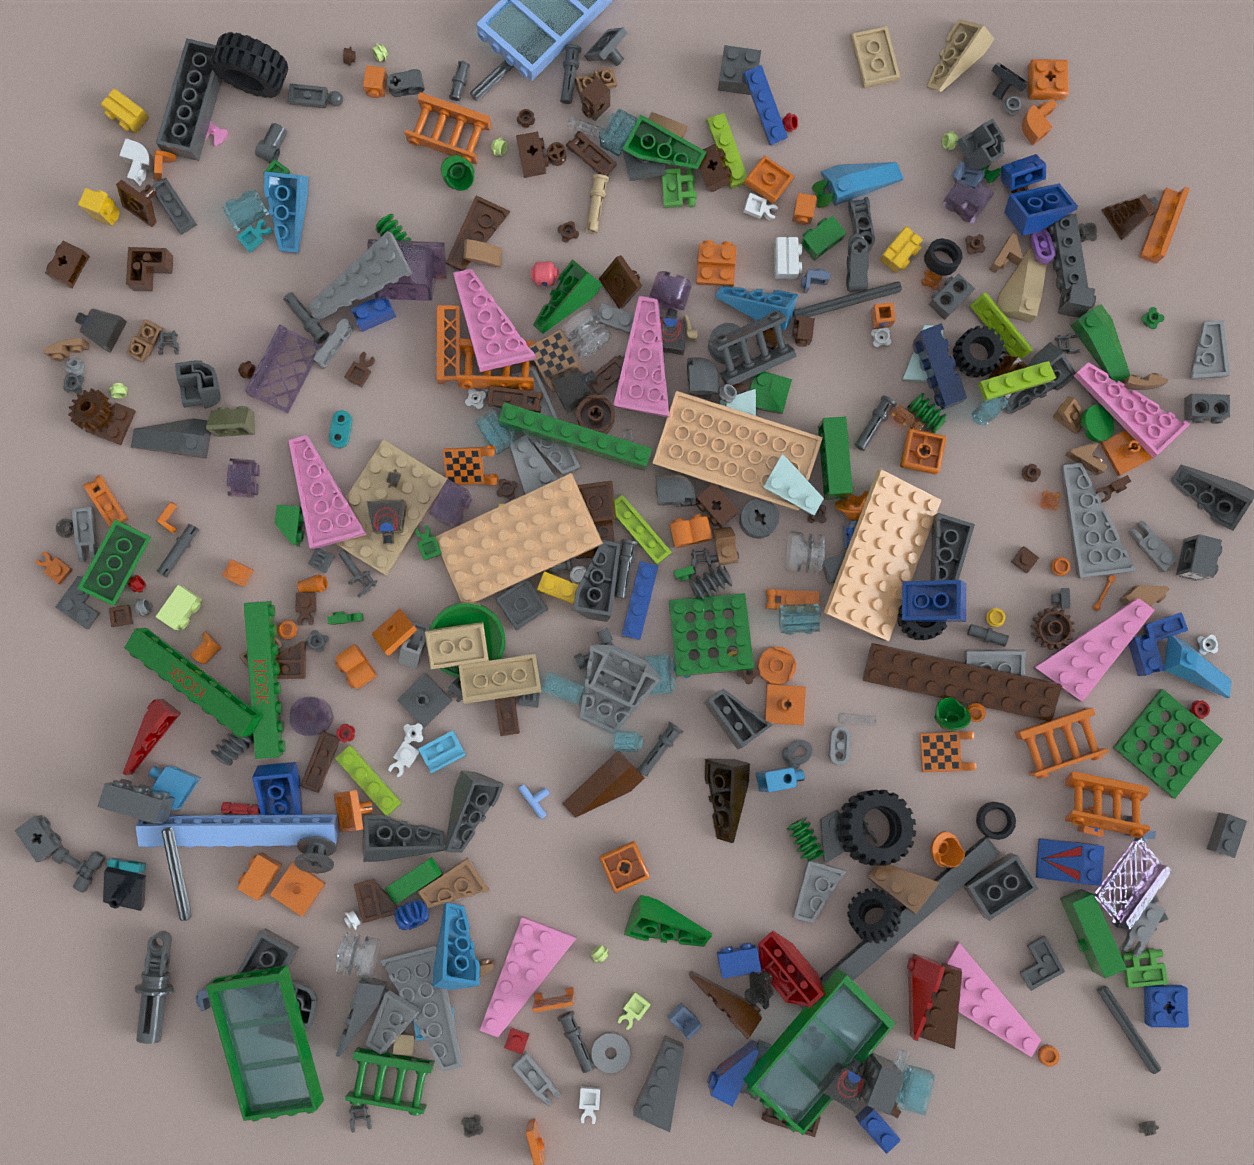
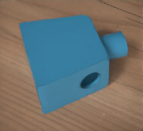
M173 765L166 766L164 770L154 766L148 776L156 780L152 791H167L170 793L169 796L175 797L173 810L181 809L201 778Z
M793 767L755 772L759 792L769 793L797 787V782L805 780L803 770H794Z

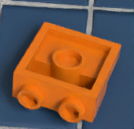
M711 240L699 243L696 284L733 287L737 246L729 241H724L721 245L714 244V241Z

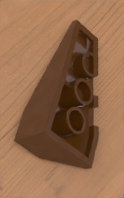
M618 750L562 804L576 818L631 792L645 778Z
M691 971L689 973L690 978L708 997L713 999L712 1001L720 1011L727 1013L726 1016L729 1018V1021L748 1040L762 1020L759 1006L755 1002L750 1003L747 999Z

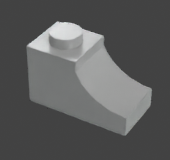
M413 621L412 623L417 628V631L403 643L398 663L417 669L426 644L425 630H429L430 626Z

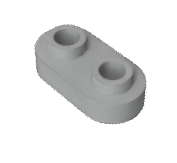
M835 727L830 734L829 758L836 765H844L850 758L851 734L846 727ZM839 732L843 734V738L841 740L837 738V734ZM837 752L842 753V757L840 759L836 758Z

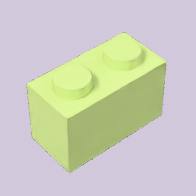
M177 585L156 615V618L174 630L181 631L188 626L189 618L201 607L200 602L203 599L184 586Z

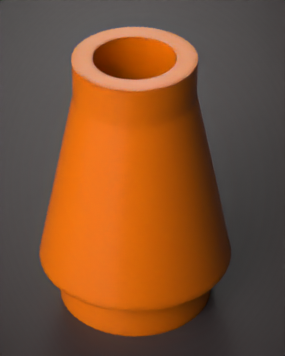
M317 574L298 581V591L300 593H322L328 588L327 578L325 575Z

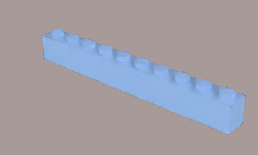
M337 814L169 816V820L153 824L139 820L136 825L138 846L148 848L164 846L161 832L164 828L169 827L174 829L177 846L271 847L281 845L290 847L297 845L300 839L312 836L329 839L336 845L339 836Z

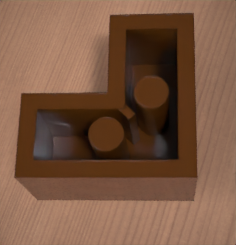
M128 247L126 285L133 291H153L154 273L172 274L173 255L167 248Z

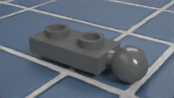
M290 83L287 101L290 105L326 108L327 102L332 106H340L343 102V96L338 91H332L328 94L327 87Z

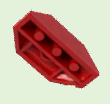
M772 930L758 943L761 972L786 1003L811 1007L825 995L818 973L792 942Z

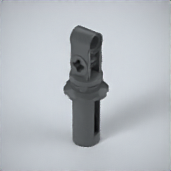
M159 931L149 938L144 964L145 971L141 974L143 980L141 984L135 986V992L141 994L136 1041L139 1043L154 1044L161 1041L166 995L174 992L173 986L168 984L171 975L168 972V968L170 965L172 937L167 931ZM157 938L163 941V946L157 943Z

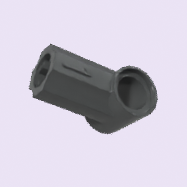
M272 123L264 140L259 141L257 144L255 155L268 162H272L274 159L278 160L280 147L285 139L287 130L277 123Z

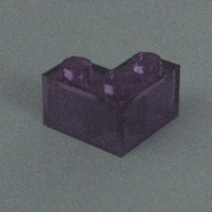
M958 179L942 204L949 211L960 215L963 221L973 224L995 193L980 182L973 189Z

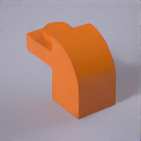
M1054 99L1048 103L1043 102L1038 107L1033 104L1023 118L1022 130L1032 145L1045 137L1053 127L1045 117L1051 114L1058 105Z

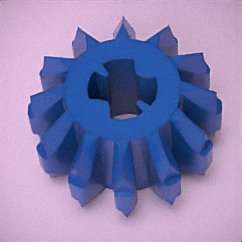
M420 900L411 901L395 910L394 914L396 925L402 930L417 928L423 925L424 922H427L429 917L427 906Z

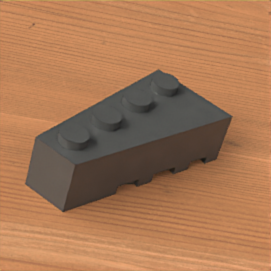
M941 513L934 515L930 581L959 580L975 524Z

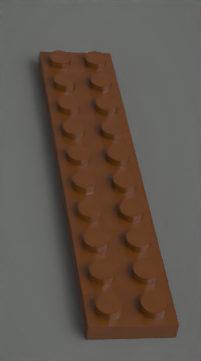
M871 643L862 678L863 681L939 698L951 697L955 698L958 702L967 704L979 703L985 708L1045 721L1053 720L1062 688L1060 683Z

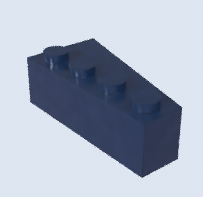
M940 323L920 331L913 340L912 347L914 352L920 357L922 371H925L927 374L928 386L935 393L934 400L936 405L940 406L941 410L962 403L967 399L960 375L954 372L956 370V363L954 357L948 354V347L950 345L948 339L942 337L941 331L944 330V327Z

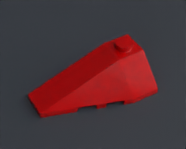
M164 699L153 700L148 705V711L144 715L125 765L124 775H133L180 716L181 712Z
M913 954V957L909 958L907 969H909L910 1036L913 1040L918 1041L926 1022V1014L924 1013L932 1007V993L938 992L945 967L936 960Z

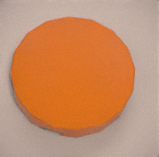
M775 646L768 648L761 654L758 659L757 668L760 670V676L763 680L770 684L779 685L786 683L793 677L796 670V662L789 650L784 647Z

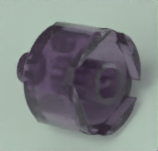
M658 272L649 298L658 299L662 309L666 311L669 308L684 310L691 292L692 283L687 278L678 274L676 277L670 276L671 272Z
M230 458L229 461L233 464L228 465L227 487H231V492H228V496L253 498L254 495H258L259 484H256V476L260 475V465L253 459Z
M305 697L297 700L292 705L289 721L293 730L298 734L316 736L322 734L330 727L334 717L330 705L325 700L318 697ZM309 713H314L313 720L308 719L310 717Z

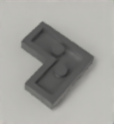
M77 576L55 608L84 628L90 629L100 613L85 603L90 595L77 589L82 580L81 576Z
M1043 935L1027 944L1036 963L1021 970L1020 974L1028 989L1032 991L1061 975L1065 970L1046 936Z

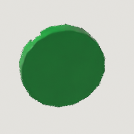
M1092 405L1083 411L1081 426L1085 428L1086 432L1084 433L1091 441L1099 443L1107 441L1112 437L1114 432L1113 418L1103 406Z

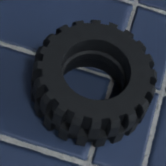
M233 32L224 33L218 38L210 61L213 72L220 79H223L224 82L245 93H250L257 97L261 96L262 98H273L280 94L289 70L287 61L276 49H272L270 45L251 38V36Z
M876 789L857 793V795L848 799V803L843 804L841 807L843 813H839L837 818L840 820V824L836 825L837 831L840 830L841 836H838L839 842L844 843L842 848L845 852L851 853L850 857L853 860H859V863L864 865L886 866L900 861L901 857H905L909 853L907 848H912L914 844L912 837H916V830H913L916 820L911 818L913 812L911 808H906L907 802L904 799H898L899 796L894 792L889 793L888 790ZM871 809L880 810L887 817L890 826L888 839L879 847L873 846L867 841L862 829L863 819Z

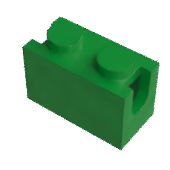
M833 215L828 219L826 217L817 224L818 227L814 230L810 228L802 235L803 241L801 244L814 261L842 241L846 235V231Z

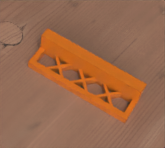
M1167 187L1163 190L1142 247L1140 258L1157 264L1165 257L1190 188L1184 187L1179 192Z
M437 305V384H445V381H457V375H460V306ZM445 311H456V317L449 322L445 318ZM450 327L456 332V336L451 341L445 337V332ZM449 346L456 351V355L451 359L445 355V350ZM450 364L456 369V376H445V369Z

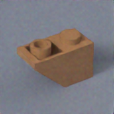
M1138 585L1132 587L1120 600L1124 605H1127L1134 599L1139 598L1151 607L1154 603L1164 600L1166 598L1165 593L1170 589L1167 586Z

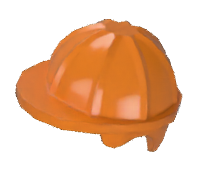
M864 491L861 496L851 494L849 498L838 500L835 503V508L842 511L849 520H859L869 492Z
M943 831L937 834L930 846L931 857L940 867H956L964 859L965 852L959 840L950 832Z

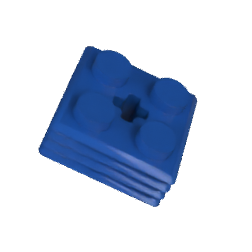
M1182 985L1144 986L1146 1025L1169 1028L1189 1027L1187 987ZM1167 1003H1169V1007L1167 1008V1010L1164 1009L1163 1007L1166 1006Z

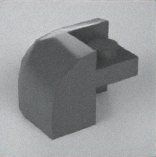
M994 119L983 123L973 132L956 141L966 157L961 162H964L965 166L971 170H980L1005 154L1003 142L1006 140Z
M688 358L687 380L689 381V395H703V399H711L712 395L719 394V374L716 366L705 358Z
M202 360L175 363L177 381L180 386L184 408L204 405L206 409L213 407L220 401L219 381L214 368L203 363Z
M676 474L656 476L658 506L676 505V507H688L696 505L695 489L688 478Z
M292 980L304 1028L311 1029L317 1007L315 991L308 984ZM279 986L274 1016L287 1014Z

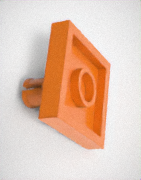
M1126 430L1100 443L1117 476L1153 459Z
M767 684L765 720L776 724L804 725L806 687Z
M357 790L335 793L334 799L340 832L362 830L361 815L372 813L373 810L372 808H363L372 806L371 802L359 803Z

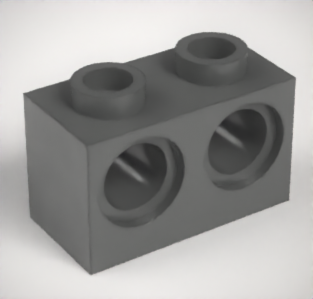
M959 273L954 278L950 276L944 283L945 287L942 290L937 289L931 296L933 300L929 306L944 320L975 290ZM953 286H958L961 292H956ZM940 299H945L948 305H943Z
M1190 394L1184 398L1185 420H1192V423L1211 421L1212 424H1219L1230 417V395ZM1195 405L1200 408V413L1196 411ZM1214 406L1219 409V413L1214 410Z

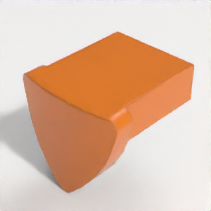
M155 150L153 179L161 180L162 162L176 161L175 154Z
M170 501L156 522L170 532L175 533L177 529L168 523L167 519L177 505Z
M207 631L202 634L204 641L190 654L196 661L204 665L222 649Z

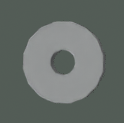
M605 1032L599 1035L591 1049L594 1065L605 1073H617L623 1070L630 1059L628 1041L619 1033ZM609 1047L614 1048L617 1052L612 1058L605 1054L606 1049Z

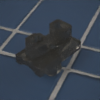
M765 970L759 975L753 971L749 974L750 988L745 991L744 997L752 1005L759 1002L763 1009L766 1010L769 1007V999L774 995L772 987L769 986L773 982V976Z

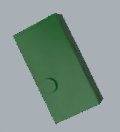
M846 416L823 418L818 425V435L823 437L820 444L824 500L846 499L853 493Z
M115 519L77 589L114 606L148 545L151 536Z
M1080 889L1061 897L1060 900L1078 939L1076 941L1077 946L1081 952H1084L1091 971L1106 979L1126 970V965L1095 895Z

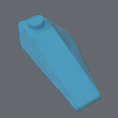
M897 162L845 164L821 171L823 179L829 181L826 186L829 193L835 194L833 198L834 206L904 179Z
M264 172V194L268 200L269 213L272 215L279 251L299 253L308 199L309 176Z
M721 286L716 292L715 297L755 320L768 316L770 312L780 311L787 317V321L780 323L781 330H786L791 322L798 294L781 290H774L773 293H763V289L748 292L745 288Z
M1169 635L1164 671L1225 698H1230L1231 679L1186 641Z
M444 904L433 967L432 987L454 990L479 986L480 964L475 957L473 950L475 946L474 942H471L468 931L470 927L465 908L462 905Z

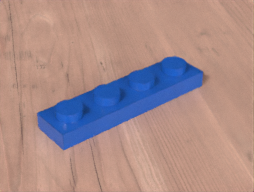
M762 65L744 72L745 81L769 145L788 138Z
M640 561L622 636L637 640L641 639L658 565Z

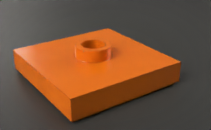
M764 155L743 184L775 204L795 176Z
M398 609L372 633V636L382 650L390 656L417 631V628L401 609Z
M292 862L270 895L303 917L326 883L312 873L300 870Z
M532 1119L528 1122L526 1137L533 1165H544V1141L540 1137L536 1119Z

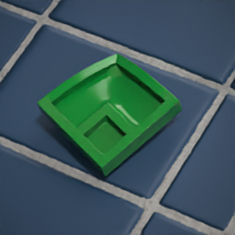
M766 371L753 376L750 390L756 389V409L783 414L792 379Z

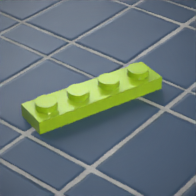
M725 113L707 118L706 122L714 144L724 150L726 159H724L725 164L730 167L732 176H730L732 183L729 184L730 189L744 185L747 174Z
M986 292L969 305L983 323L988 326L989 330L993 328L996 335L998 333L1001 335L999 339L1000 341L1004 340L1005 344L1003 347L1011 356L1019 357L1022 360L1034 350Z
M1047 361L980 381L978 386L984 401H989L1054 381L1056 377L1050 362Z
M623 494L615 500L616 518L655 564L658 565L672 552Z
M351 745L335 758L386 816L402 803Z

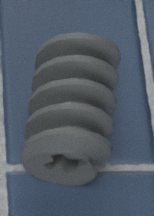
M717 566V573L711 569L710 576L704 572L703 579L699 575L696 576V582L693 579H689V584L696 598L700 596L702 599H705L704 593L712 596V589L718 593V586L725 590V583L732 586V580L725 566H723L724 569L721 566Z
M228 733L227 735L230 740L228 741L223 738L224 746L217 744L216 747L219 751L217 752L212 749L211 753L221 763L231 766L233 760L239 758L238 754L242 755L244 749L250 747L249 743H254L253 734L241 738Z

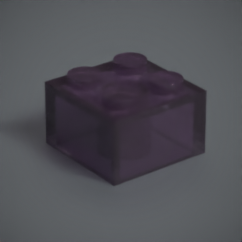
M447 479L429 514L435 520L455 528L462 523L464 518L462 514L465 508L468 509L473 500L471 499L472 495L468 489Z

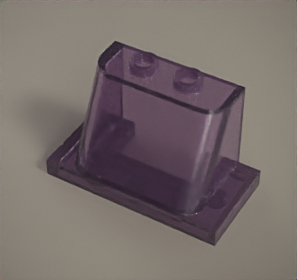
M368 239V242H367V247H368V249H369L377 240ZM396 240L412 275L408 277L404 275L399 278L398 282L394 284L390 282L384 285L382 290L374 293L375 299L432 301L436 279H446L447 276L444 242Z

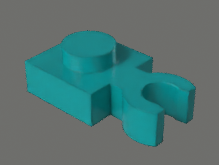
M263 219L257 223L255 229L250 225L237 236V239L249 253L264 242L261 238L263 235L267 236L272 232L270 227L262 230V227L266 224Z
M112 858L108 859L107 867L139 873L145 871L146 863Z

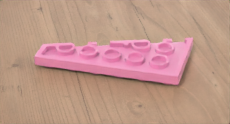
M467 269L454 272V280L480 372L536 359L534 352L526 345L523 337L521 338L514 325L495 303L494 298L486 291L474 271Z
M639 296L613 406L670 418L658 299Z
M1089 362L1074 375L1088 392L1153 458L1159 455L1190 425L1186 421L1182 422L1175 418L1176 415L1172 412L1167 413L1163 411L1157 403L1137 391H1130L1125 388L1124 383L1120 381L1115 382L1110 379L1107 373Z
M304 435L288 440L309 547L316 549L367 535L310 438Z
M1136 598L1034 667L1055 683H1060L1063 689L1083 702L1155 609L1141 599Z
M522 916L480 1031L499 1037L577 937Z
M957 941L945 963L962 969L959 1012L1032 1057L1041 1039Z

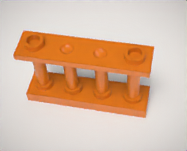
M420 92L417 99L422 111L414 131L405 130L404 133L407 141L412 145H422L448 155H459L470 163L477 164V156L473 151L481 130L489 131L491 128L490 116ZM433 111L439 114V118L432 136L429 138L421 135L429 112ZM451 117L456 119L457 122L447 144L438 141L446 118ZM468 123L474 126V130L467 148L464 150L455 146L463 125Z
M460 338L461 355L466 356L464 375H457L458 388L466 390L472 388L490 389V386L527 391L534 390V378L529 377L530 360L522 362L521 377H510V365L503 367L502 376H491V370L483 371V376H473L472 364L475 352L471 339ZM525 341L528 347L536 343V341Z
M1084 708L1015 732L1017 739H1024V742H1027L1036 770L1029 772L1030 776L1037 777L1038 779L1049 776V772L1090 758L1092 761L1103 758V754L1109 752L1108 748L1098 749L1089 723V717L1095 715L1093 708ZM1076 721L1079 724L1081 723L1091 752L1080 755L1071 730V723ZM1058 727L1061 730L1063 729L1073 757L1064 761L1061 759L1052 734L1054 733L1053 729ZM1041 733L1046 738L1055 763L1046 767L1043 766L1034 740L1036 739L1035 735Z
M1072 771L1065 779V786L1074 789V810L1065 817V821L1078 826L1086 825L1129 834L1135 838L1143 837L1150 830V826L1140 823V801L1149 795L1148 786ZM1082 789L1093 793V814L1082 812ZM1102 794L1113 797V818L1102 816ZM1121 797L1132 801V822L1121 820Z

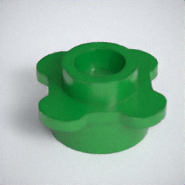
M1151 307L1147 314L1142 315L1141 319L1147 327L1156 329L1157 324L1164 321V315L1159 314L1155 307Z

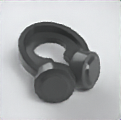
M805 740L795 741L788 747L783 748V758L787 761L788 766L799 769L800 765L807 762L812 755L811 744ZM802 745L806 748L805 756L791 758V755L795 753L798 746Z

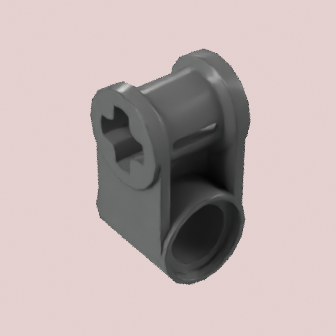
M418 69L393 73L387 78L389 92L394 97L415 95L425 90L422 74Z

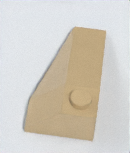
M958 19L946 38L948 43L945 50H942L940 53V63L933 70L927 85L928 88L942 92L985 54L995 38L984 25Z
M1032 247L1029 248L1023 260L1019 263L1015 272L999 294L996 304L1005 316L1029 323L1038 314L1047 264H1042L1035 259Z

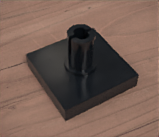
M999 62L991 70L1002 79L992 95L1000 100L1011 85L1023 91L1029 83Z
M107 867L104 871L103 903H108L114 909L121 906L141 911L145 901L146 875Z

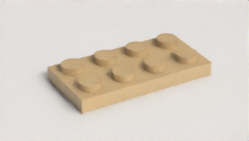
M536 654L458 665L464 704L541 692Z

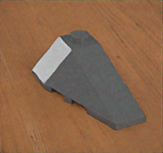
M1051 342L1041 349L1027 366L1030 367L1049 361L1056 379L1012 393L1008 399L1003 398L1001 403L1009 414L1030 405L1032 400L1038 397L1043 398L1047 396V392L1053 389L1059 390L1074 378L1076 372L1065 354Z
M193 418L135 428L131 448L207 459L211 432L206 429L208 420Z
M1182 464L1171 480L1183 493L1196 501L1198 507L1211 515L1210 518L1232 531H1234L1254 499V490L1240 483Z
M602 540L603 544L598 547L575 592L573 611L588 619L607 622L612 616L621 543Z
M460 772L454 788L444 849L446 852H463L474 836L475 828L479 822H483L486 819L485 814L491 806L494 807L497 803L504 785L502 782L477 772Z
M364 815L363 862L388 861L440 852L445 849L443 831L422 825L419 827L414 826L403 820L401 822L392 820L389 816Z
M365 975L358 982L350 1006L352 1009L345 1023L347 1029H344L337 1049V1057L342 1055L383 1000L385 993L389 991L386 988L388 982Z

